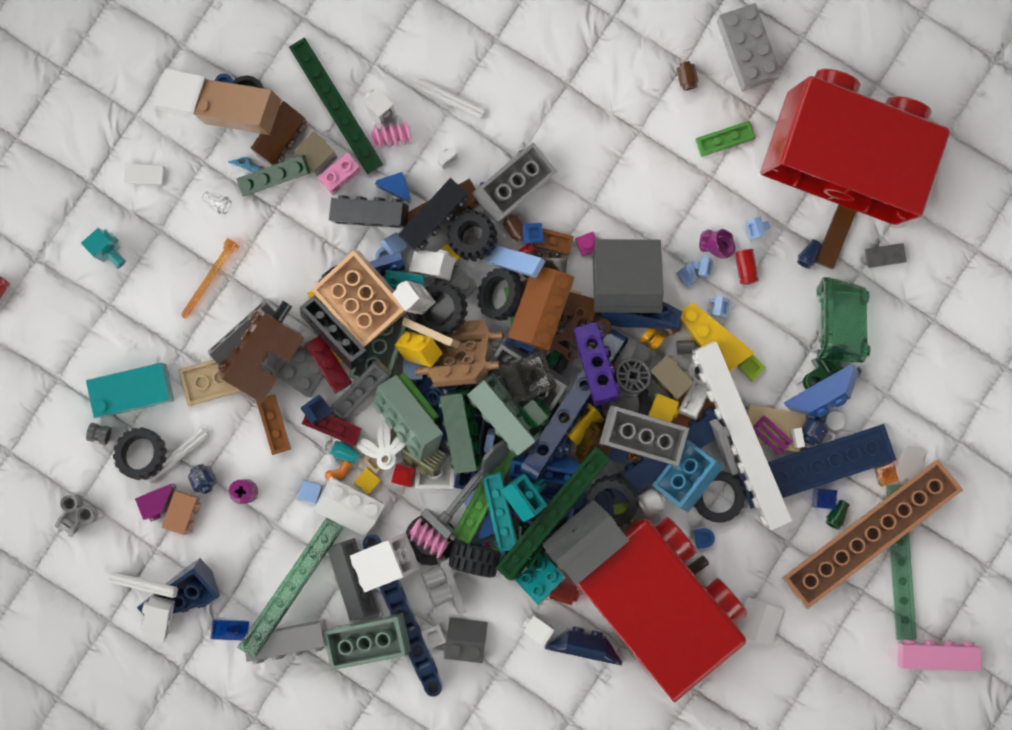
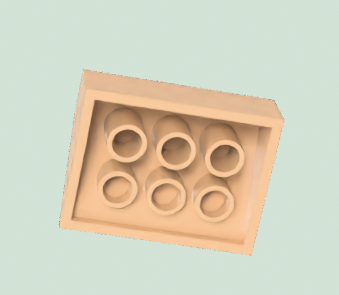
M353 250L311 289L363 347L368 345L406 313L392 294L395 290L359 250Z

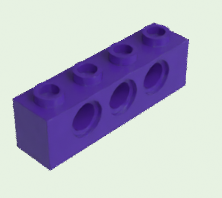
M596 322L574 328V339L594 406L616 401L620 388L618 382L614 383L613 375H615L613 365L609 364L607 360L609 351L607 346H603L602 339H604L602 329L597 327ZM592 342L595 343L597 347L595 349H590L587 347V344ZM598 360L601 361L603 365L600 367L593 366L592 362ZM603 378L608 381V384L600 385L597 381Z

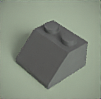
M449 617L444 659L483 663L488 622Z

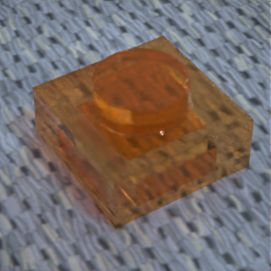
M894 462L874 468L878 485L881 487L899 480Z

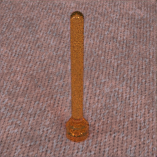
M226 238L223 243L224 250L181 313L182 318L189 317L230 253L236 252L240 245Z

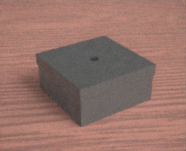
M595 239L592 256L594 312L662 313L664 289L661 240Z
M592 500L544 540L541 545L546 549L552 560L577 585L629 540L616 525L614 519L597 502Z

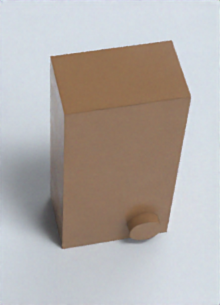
M206 79L194 115L204 124L270 135L281 99L270 89Z

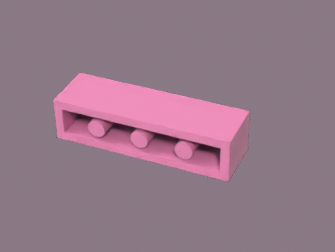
M904 639V643L898 642V666L905 669L981 671V647L976 646L975 642L963 641L962 645H955V641H943V644H936V641L924 640V643H916V640Z

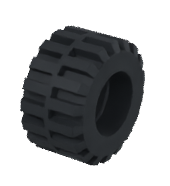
M465 210L463 215L461 213L456 214L458 218L451 219L452 225L448 224L449 232H446L449 238L447 241L452 250L464 260L469 261L471 259L472 262L478 258L483 260L484 255L489 256L491 254L489 251H494V243H497L498 240L496 238V235H498L491 220L484 213H478L476 210H472V212ZM471 227H480L482 229L480 240L473 245L464 244L463 235L465 231Z
M456 541L453 543L449 566L461 572L492 578L496 577V566L499 564L501 553L489 547Z

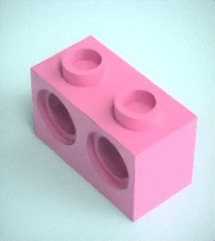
M346 153L320 174L318 178L327 190L334 195L357 176L361 169L351 156Z

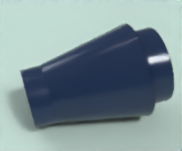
M812 239L798 255L797 263L806 269L814 266L822 244Z

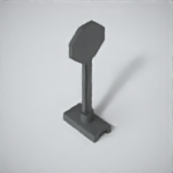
M501 441L488 450L482 458L481 469L440 516L427 508L422 511L421 515L446 539L450 538L455 541L458 538L459 534L448 523L481 482L484 475L498 467L507 457L509 451L507 443Z

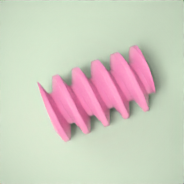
M406 120L403 126L397 121L396 127H393L390 122L388 128L382 123L380 129L375 124L373 130H371L374 149H376L377 143L380 148H383L385 142L388 147H391L392 141L396 146L399 145L400 140L403 145H406L407 139L412 144L410 127Z
M419 518L408 536L411 534L410 541L413 542L415 539H418L417 546L424 543V550L431 547L430 554L432 555L437 551L436 558L439 559L450 542H447L448 539L445 537L441 538L440 532L434 534V527L428 530L429 523L426 522L424 525H421L422 519Z

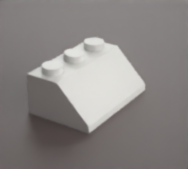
M331 476L313 511L365 536L377 521L385 504Z

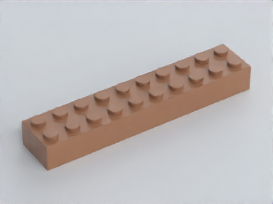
M939 459L933 461L782 577L783 581L804 608L809 609L962 492V487Z

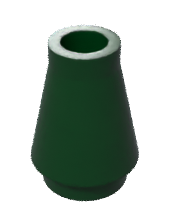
M839 500L837 505L826 516L827 520L825 523L837 530L843 527L850 504L844 500Z

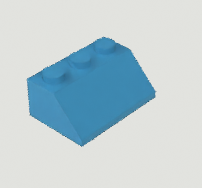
M687 439L679 466L668 464L652 486L679 508L689 513L724 466Z

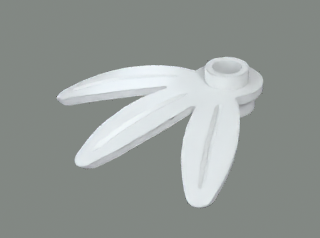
M382 420L377 434L379 448L364 438H358L355 446L365 455L377 459V464L382 470H390L396 464L395 455L406 445L401 443L398 437L391 444L390 428L385 420ZM388 457L389 460L383 463L384 459Z

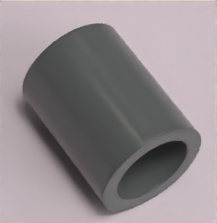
M694 340L676 342L677 354L693 353L692 350L695 349Z

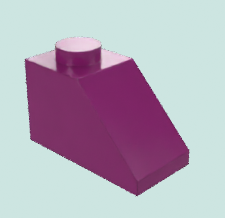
M175 484L166 485L135 498L143 520L149 519L152 522L161 518L160 514L166 512L176 489Z

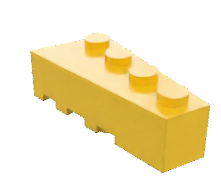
M691 303L682 310L680 323L695 341L696 345L701 347L713 341L717 342L729 372L755 353L696 304Z

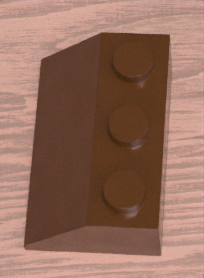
M282 101L270 135L260 134L251 146L252 151L271 166L284 162L288 149L291 150L295 146V139L299 134H303L307 128L305 117L285 101Z

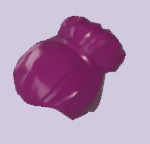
M707 229L700 234V251H709L714 256L723 259L729 258L735 253L736 246L731 232L725 229H720L716 232Z

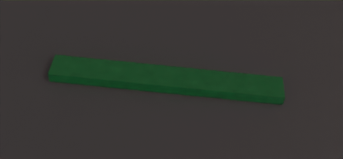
M305 37L289 46L290 51L367 175L382 167L381 159Z
M595 447L549 502L548 506L544 508L496 566V569L511 581L611 459Z

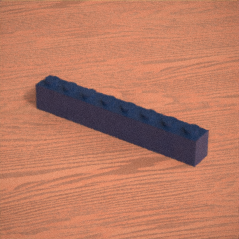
M711 406L703 411L704 415L697 420L692 419L687 423L689 431L686 441L687 439L701 449L715 439L710 421L718 420L714 412L716 407L713 408ZM718 420L720 424L724 427L722 420ZM640 456L641 459L636 463L631 462L624 467L625 471L620 474L617 472L613 475L626 478L625 480L630 481L633 484V488H636L639 493L656 481L668 464ZM610 488L621 505L627 501L626 496L621 491Z

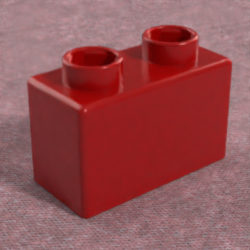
M834 69L817 70L815 76H809L787 92L760 170L762 176L892 225H898L923 216L950 135L949 128L930 121L932 111L929 106L908 97L893 96L889 97L886 103L859 94L861 86L859 80L848 73Z
M666 517L654 526L647 519L637 518L622 531L629 541L577 585L675 703L746 644V637L736 624L746 617L748 612L722 580L717 578L705 588L685 563L697 553V550L672 519Z

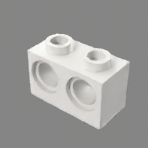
M410 281L401 282L392 293L406 312L423 315L435 303V300L423 285Z

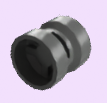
M91 422L87 429L86 440L90 442L98 441L99 444L107 445L111 437L112 428L109 426L101 427L97 423Z

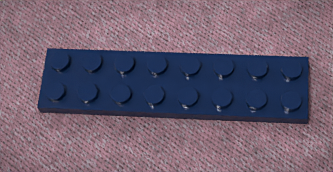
M880 424L769 461L768 465L782 498L896 461L897 459L885 425ZM739 471L738 476L741 485L744 487V494L749 508H755L752 502V498H754L752 491L749 492L744 483L746 477L744 473L741 474Z

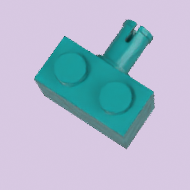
M97 228L81 242L94 258L102 262L109 259L117 269L126 263V260L117 252L120 248L117 244L118 238L107 229L103 231Z
M525 473L500 490L523 522L536 516L548 506L539 494L547 487L546 482L540 485L544 481L540 478L538 481L536 480L531 483Z

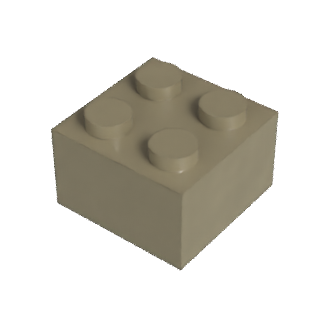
M666 355L650 370L651 378L671 399L677 400L694 384L692 381L693 377L687 370L682 371L678 367L680 363L673 356L669 357Z

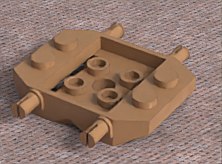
M484 320L465 321L463 325L459 326V330L445 335L458 341H470L460 343L458 348H454L433 339L442 351V355L432 367H416V376L427 375L428 378H431L435 387L479 383L488 377L490 369H500V361L489 362V354L492 350L493 340L504 339L503 331L490 332Z

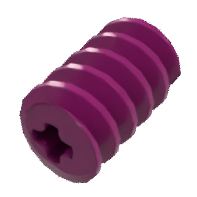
M249 479L236 480L232 482L228 489L231 500L237 504L251 503L257 498L259 493L256 483Z

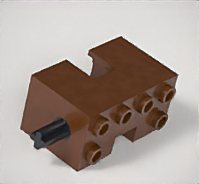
M285 301L281 302L273 316L261 308L258 311L255 310L249 318L251 322L245 329L240 343L232 349L226 360L223 359L217 368L222 380L260 403L264 401L278 379L272 375V371L261 365L266 360L268 352L271 351L289 362L304 339L298 331L283 323V320L292 308Z

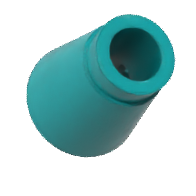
M337 440L330 451V455L333 458L356 463L360 454L343 441L339 442Z

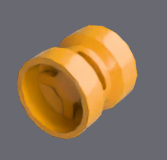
M648 328L639 340L649 345V348L655 351L666 337L658 334L655 328Z

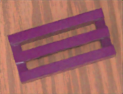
M765 415L753 426L755 434L778 455H781L787 446L793 442ZM764 421L786 442L783 443L762 422ZM758 426L777 442L781 448L778 449L757 429Z

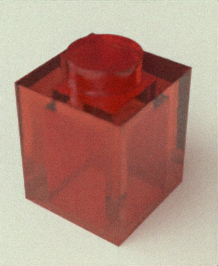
M562 581L550 593L549 598L572 605L573 601L577 602L580 591L577 590V585Z

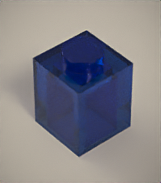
M813 488L812 507L836 510L837 490Z

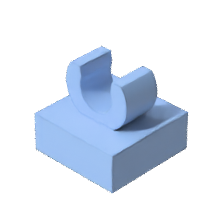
M761 216L745 223L750 241L766 235V229L771 228L769 221L762 222Z
M702 256L701 262L692 261L695 271H698V275L701 278L710 279L713 260L710 257Z
M723 296L709 299L708 302L714 303V308L707 309V312L719 318H727L730 299Z

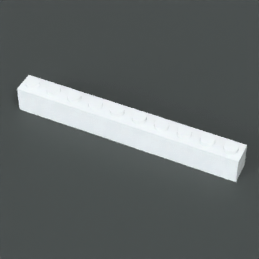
M713 341L692 350L694 354L691 356L693 363L700 368L701 373L699 377L703 385L706 384L709 391L706 393L710 402H714L716 406L714 412L717 419L723 422L727 438L729 437L732 453L734 456H737L739 461L737 467L741 474L744 473L746 477L744 481L745 486L749 492L752 491L754 496L752 498L753 505L756 510H760L762 515L759 516L763 527L774 530L792 522L717 342Z

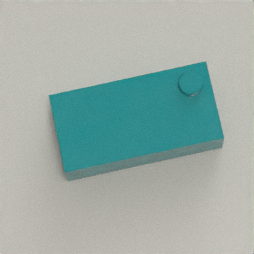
M164 363L86 380L94 418L100 419L174 401L167 365Z

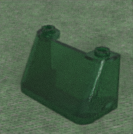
M823 277L816 288V297H819L818 302L821 303V336L819 337L820 348H822L817 350V360L863 363L866 357L870 356L871 352L867 337V302H869L870 297L869 291H866L864 286L832 277Z

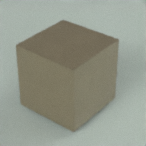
M315 131L294 150L297 157L305 155L309 169L316 176L321 174L337 158L334 150Z

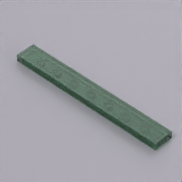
M903 484L885 485L886 497ZM908 532L889 547L896 640L917 639Z
M326 517L237 648L254 659L256 658L343 530L342 525Z

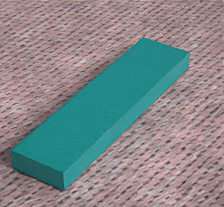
M502 472L484 475L482 480L499 553L510 551L517 542L509 502L500 491L505 487Z

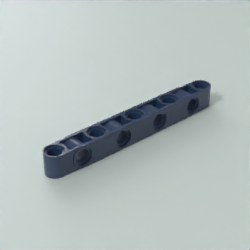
M610 329L602 340L603 346H607L609 351L608 363L614 365L628 342V337L613 329ZM598 360L592 362L593 366L600 367L603 365L602 362ZM584 369L521 466L520 471L537 481L542 477L592 400L590 389L587 391L580 389L583 385H588ZM601 378L597 382L601 385L604 379ZM562 417L570 418L566 423L560 422ZM541 449L549 450L546 455L539 454Z
M371 534L364 538L362 545L364 549L369 548L367 546L369 538H374L377 544L382 541L379 536ZM397 579L390 584L380 586L379 588L391 615L398 614L399 610H405L408 613L405 624L411 646V652L408 654L426 694L431 697L438 696L442 691L443 683L400 580ZM421 646L424 651L423 654H414L413 647ZM436 682L439 685V689L431 691L428 684Z

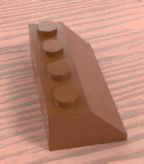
M542 267L537 278L529 276L507 338L541 351H549L575 277L546 267Z

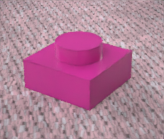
M594 232L575 238L582 257L594 251L596 239Z

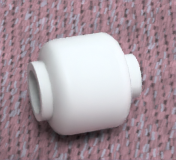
M652 488L638 495V511L641 515L651 517L664 510L666 499L660 491L658 492Z

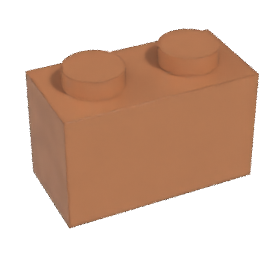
M174 491L162 528L181 535H187L188 532H191L195 521L192 520L194 515L198 514L201 503H199L200 498L182 491Z

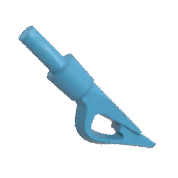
M248 157L228 161L230 164L251 172L262 170V167L252 165ZM246 160L247 163L241 164L239 161Z

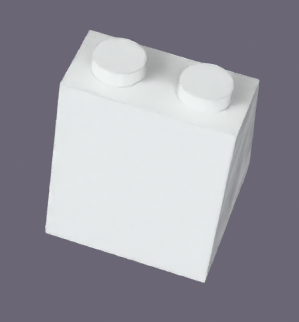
M165 69L164 74H161L159 77L160 86L158 92L156 91L153 96L154 106L159 110L201 122L194 115V111L206 78L200 75Z
M406 533L350 555L352 566L356 570L359 584L364 592L403 578L420 569Z

